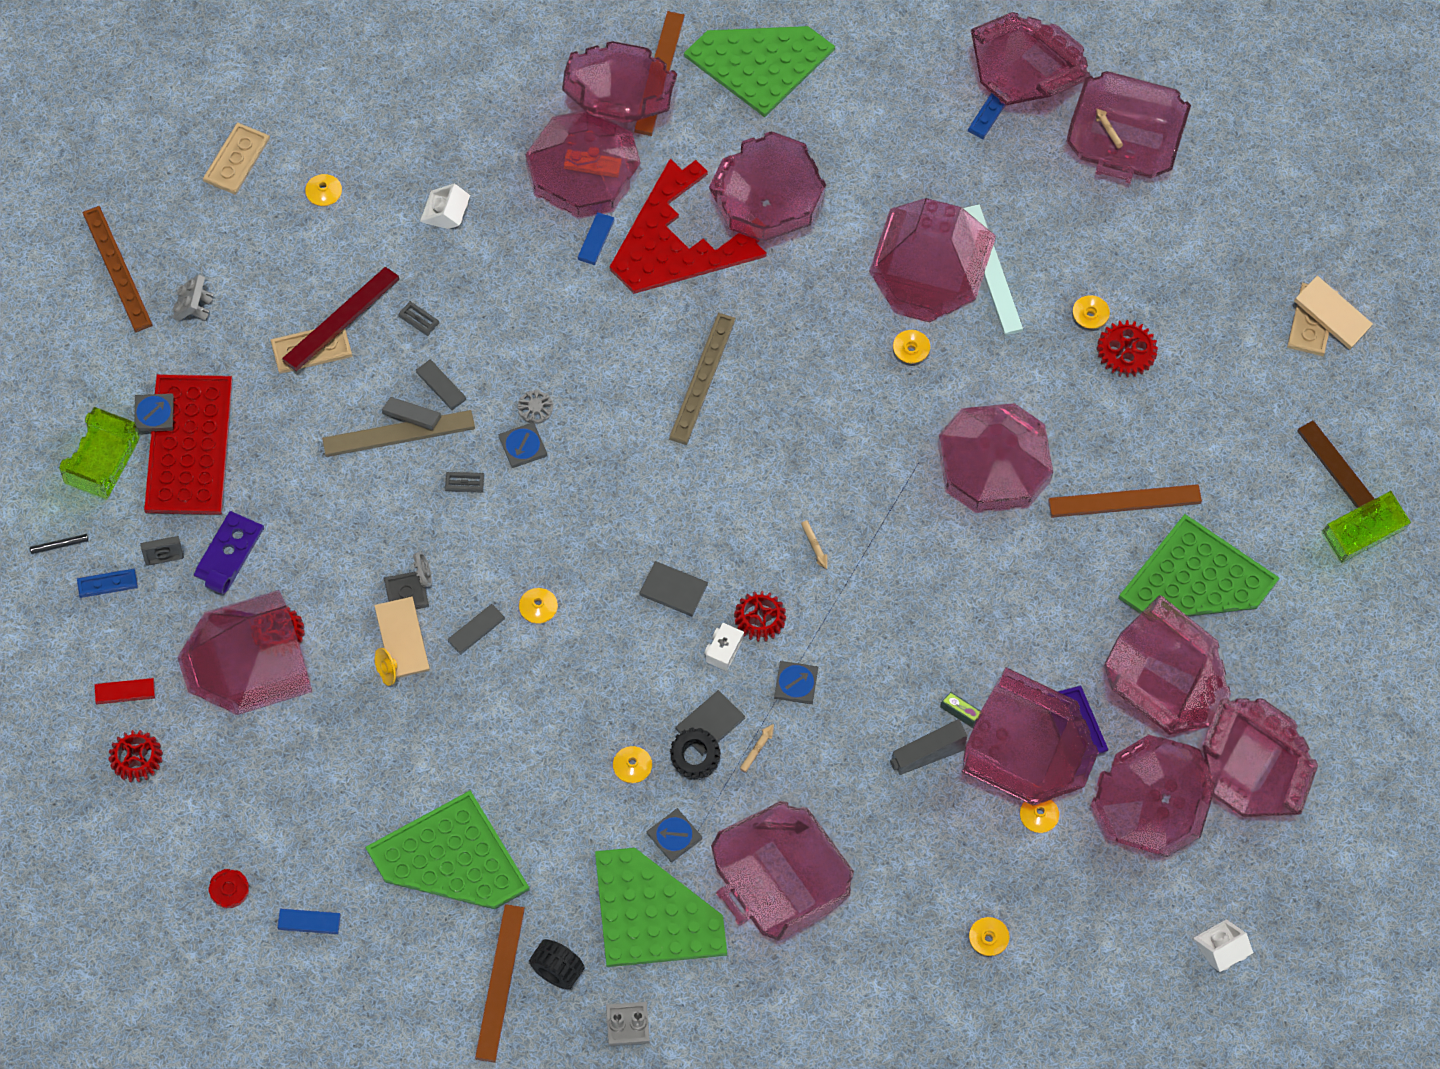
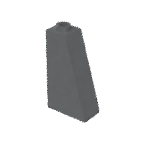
M960 719L893 751L892 759H890L893 769L897 770L899 775L964 751L967 734Z

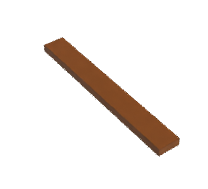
M667 11L634 133L648 136L653 134L685 14Z
M100 206L83 211L85 221L135 333L152 327L149 315Z
M1199 484L1053 497L1048 499L1051 518L1196 505L1201 504L1202 499Z
M507 904L504 906L475 1060L496 1063L525 907Z

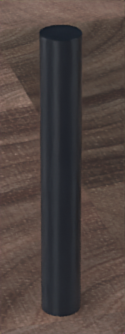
M87 534L30 546V552L34 554L86 542L88 537Z

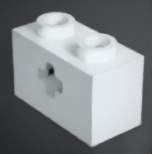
M722 623L720 629L716 628L712 637L714 640L712 644L707 645L704 654L706 655L707 663L727 671L744 639V632Z

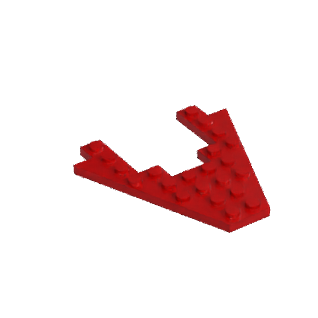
M670 159L610 264L609 270L635 294L765 258L767 252L757 243L765 238L769 231L756 219L716 250L704 238L689 249L667 227L679 218V214L669 204L706 177L708 171L697 160L682 170Z

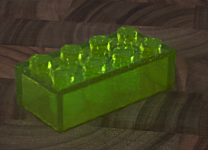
M1389 491L1328 523L1322 532L1341 563L1404 531L1411 524V521L1392 491Z

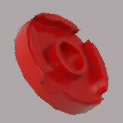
M221 870L210 880L209 894L217 906L234 908L241 905L248 896V881L246 876L238 870Z

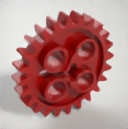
M1126 320L1124 325L1119 321L1118 326L1112 323L1111 329L1106 327L1105 332H1101L1097 343L1099 344L1097 346V351H1099L1098 357H1102L1101 364L1107 363L1106 369L1111 367L1112 373L1117 370L1119 371V376L1125 373L1126 377H1129L1130 373L1136 377L1137 371L1143 374L1144 369L1149 370L1150 365H1154V359L1157 357L1158 350L1156 346L1157 340H1152L1154 334L1148 335L1149 328L1143 330V324L1137 327L1136 321L1129 325L1128 320Z

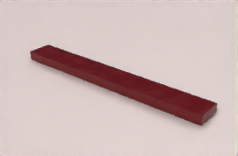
M384 267L282 358L283 363L297 372L399 281V275Z

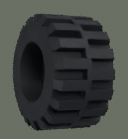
M694 727L681 731L680 735L677 734L675 736L676 739L671 743L672 747L670 749L671 762L677 771L685 777L692 779H702L708 774L711 775L712 771L718 767L717 764L720 762L721 754L719 744L714 736L707 730L705 731L702 728L694 729ZM694 742L702 743L707 750L705 760L697 765L689 764L684 758L685 748Z
M548 939L541 941L529 959V964L539 976L563 989H571L585 968L581 959L573 951L556 941Z

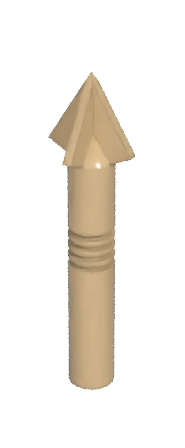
M1096 108V121L1102 123L1115 146L1121 148L1123 143L1106 117L1107 112Z
M807 520L803 521L801 525L818 560L816 563L827 569V554L824 555Z
M774 724L762 729L761 737L739 768L741 771L747 772L769 738L772 739Z

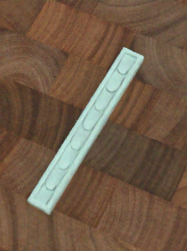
M980 204L962 208V215L1004 336L1022 332L1023 328Z

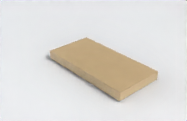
M237 122L203 177V182L236 195L268 143L270 136Z
M1318 275L1294 300L1349 350L1373 325L1372 322Z
M1302 283L1301 289H1300V293H1301L1309 284ZM1297 304L1287 348L1324 356L1329 331Z
M313 330L270 339L279 374L294 371L283 363L282 358ZM342 330L300 369L352 357L346 330Z
M413 597L374 605L384 648L397 662L396 678L430 671Z

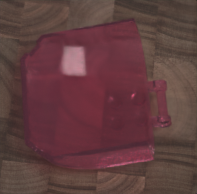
M1105 71L1101 73V76L1085 78L1070 123L1066 142L1080 160L1098 164L1095 172L1097 175H1108L1126 180L1125 182L1130 184L1133 174L1154 178L1173 170L1191 105L1188 101L1184 102L1180 98L1181 93L1177 89ZM1096 108L1107 112L1106 117L1123 143L1121 148L1115 146L1102 123L1096 121Z
M782 800L719 831L711 845L717 872L726 883V886L716 892L717 896L723 899L735 916V921L739 926L751 919L762 935L777 941L817 922L841 905L850 896L851 880L854 874V870L811 811L802 806L800 808L789 806L788 802ZM732 892L746 911L742 914L728 893Z

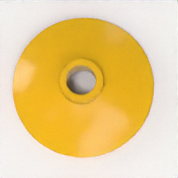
M320 174L308 181L305 193L311 203L318 206H329L340 198L342 186L334 176Z
M1093 295L1083 296L1073 306V317L1082 327L1096 329L1103 326L1109 319V306L1100 297Z
M905 330L894 339L893 351L903 362L910 364L919 363L929 355L930 342L926 335L920 331Z
M544 588L528 590L519 601V610L523 618L536 624L551 620L558 608L557 599L554 594ZM536 601L542 602L540 605L535 604Z
M378 648L375 651L376 670L380 674L383 683L391 686L396 680L397 662L385 648Z
M625 747L615 755L613 770L620 780L627 783H638L649 776L652 770V759L640 747ZM635 760L636 763L632 765L629 761Z
M1032 796L1022 804L1020 819L1023 825L1030 831L1045 833L1057 825L1059 810L1050 798ZM1041 809L1044 813L1038 814L1037 810Z
M984 917L977 920L969 932L971 946L975 951L985 956H995L1002 953L1009 943L1010 937L1006 925L993 917ZM990 936L992 938V941L987 942L985 940V937Z

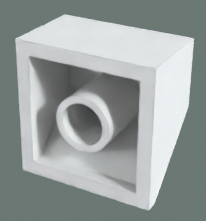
M455 183L432 190L420 222L446 229L460 226L470 195Z
M1227 919L1193 938L1209 964L1219 972L1227 970L1233 964L1253 954L1247 933Z

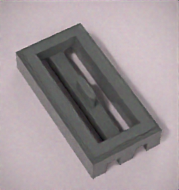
M411 301L398 314L401 319L426 336H429L430 332L439 324V320ZM409 308L413 309L414 311H416L417 313H419L420 315H422L424 318H426L427 320H429V321L432 322V323L429 324L428 322H426L425 320H423L420 316L414 314L413 312H411V311L408 310V309H409Z
M446 472L445 491L483 493L484 473ZM450 478L480 479V481L450 480Z

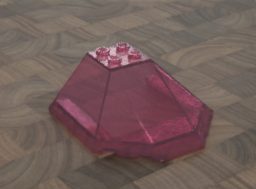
M1011 12L971 29L980 83L987 91L993 93L999 98L1000 102L1006 105L1048 98L1090 79V72H1087V60L1083 56L1084 47L1056 24L1050 23L1048 26L1041 24L1039 19L1029 16L1025 19L1018 17V13Z
M928 198L917 200L890 209L869 273L876 281L878 288L889 302L894 313L930 323L936 320L937 317L945 313L947 315L959 309L960 306L976 300L996 235L962 207Z
M280 590L204 612L177 657L188 693L199 696L218 707L227 709L235 715L312 692L298 639Z
M1159 595L1119 634L1104 663L1111 689L1169 735L1215 726L1231 695L1230 687L1226 685L1224 677L1226 671L1223 659L1220 660L1218 648H1220L1218 640L1162 595Z
M1005 667L981 709L967 741L962 772L1034 806L1084 788L1098 755L1096 745L1093 744L1090 730L1080 713V706L1076 700Z
M1228 698L1221 699L1202 746L1211 795L1242 817L1300 815L1303 812L1318 763L1316 759L1310 757L1308 753L1310 748L1304 737L1299 736L1295 720L1263 698H1257L1255 701H1250L1249 698H1237L1235 701H1229Z

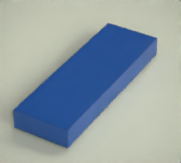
M993 90L969 126L968 132L984 139L1009 101V97Z
M597 212L579 252L578 260L592 265L596 264L615 221L614 217Z
M135 568L77 578L80 598L138 588Z
M280 908L277 928L278 930L338 935L341 914Z

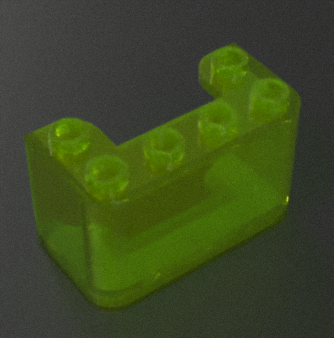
M93 407L91 413L89 412L86 415L85 423H87L88 432L85 437L81 438L79 449L73 453L71 458L67 457L61 461L59 470L65 484L108 499L138 444L139 434L135 422Z

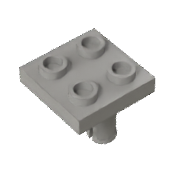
M198 274L179 287L177 295H179L178 300L173 307V319L180 321L192 314L202 320H206L209 309L198 305L199 300L206 304H210L212 301L213 293L202 289L205 277Z
M647 1002L606 1005L609 1046L650 1043Z

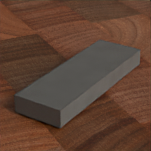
M431 359L416 369V373L451 410H454L466 401V396Z
M390 397L382 408V414L430 430L434 429L441 418L440 412L394 397Z
M491 604L449 637L448 642L461 655L505 620V617Z

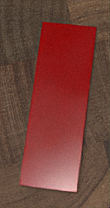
M154 678L94 684L96 705L155 699Z

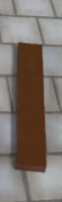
M1312 420L1298 428L1297 432L1363 517L1365 518L1379 510L1381 507L1315 421Z

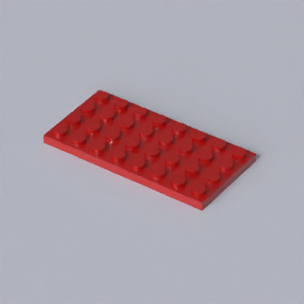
M156 374L155 394H173L174 396L173 430L151 431L144 505L145 513L222 515L232 376Z

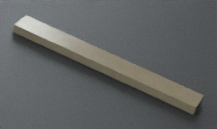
M718 312L669 440L684 445L688 444L735 324V317Z
M467 410L441 415L433 430L409 422L323 437L322 440L325 456L330 457L474 430L475 424L472 411Z

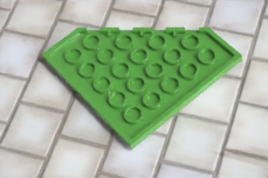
M809 26L707 30L684 52V57L763 117H766L835 50V46Z
M1184 514L1122 591L1118 599L1149 620L1257 609L1280 578Z
M471 790L365 847L386 883L491 909H496L530 890Z
M635 847L595 851L606 967L727 956L724 920L720 912Z

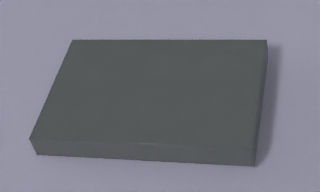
M655 561L639 592V596L693 617L708 586V582Z
M717 690L675 727V730L681 734V731L689 730V728H702L710 732L716 741L719 742L745 719V715ZM691 743L702 756L707 753L706 747L702 743Z

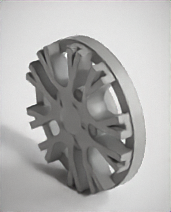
M530 390L520 397L518 412L526 422L542 423L551 416L553 402L547 393L545 394L540 390ZM550 406V410L545 409L543 407ZM523 409H528V411L525 412L524 414L522 413L521 410H523ZM539 414L541 419H534V415Z
M422 551L414 553L413 558L415 562L413 564L414 568L418 569L415 571L416 575L419 576L420 584L423 587H429L432 585V574L428 561Z

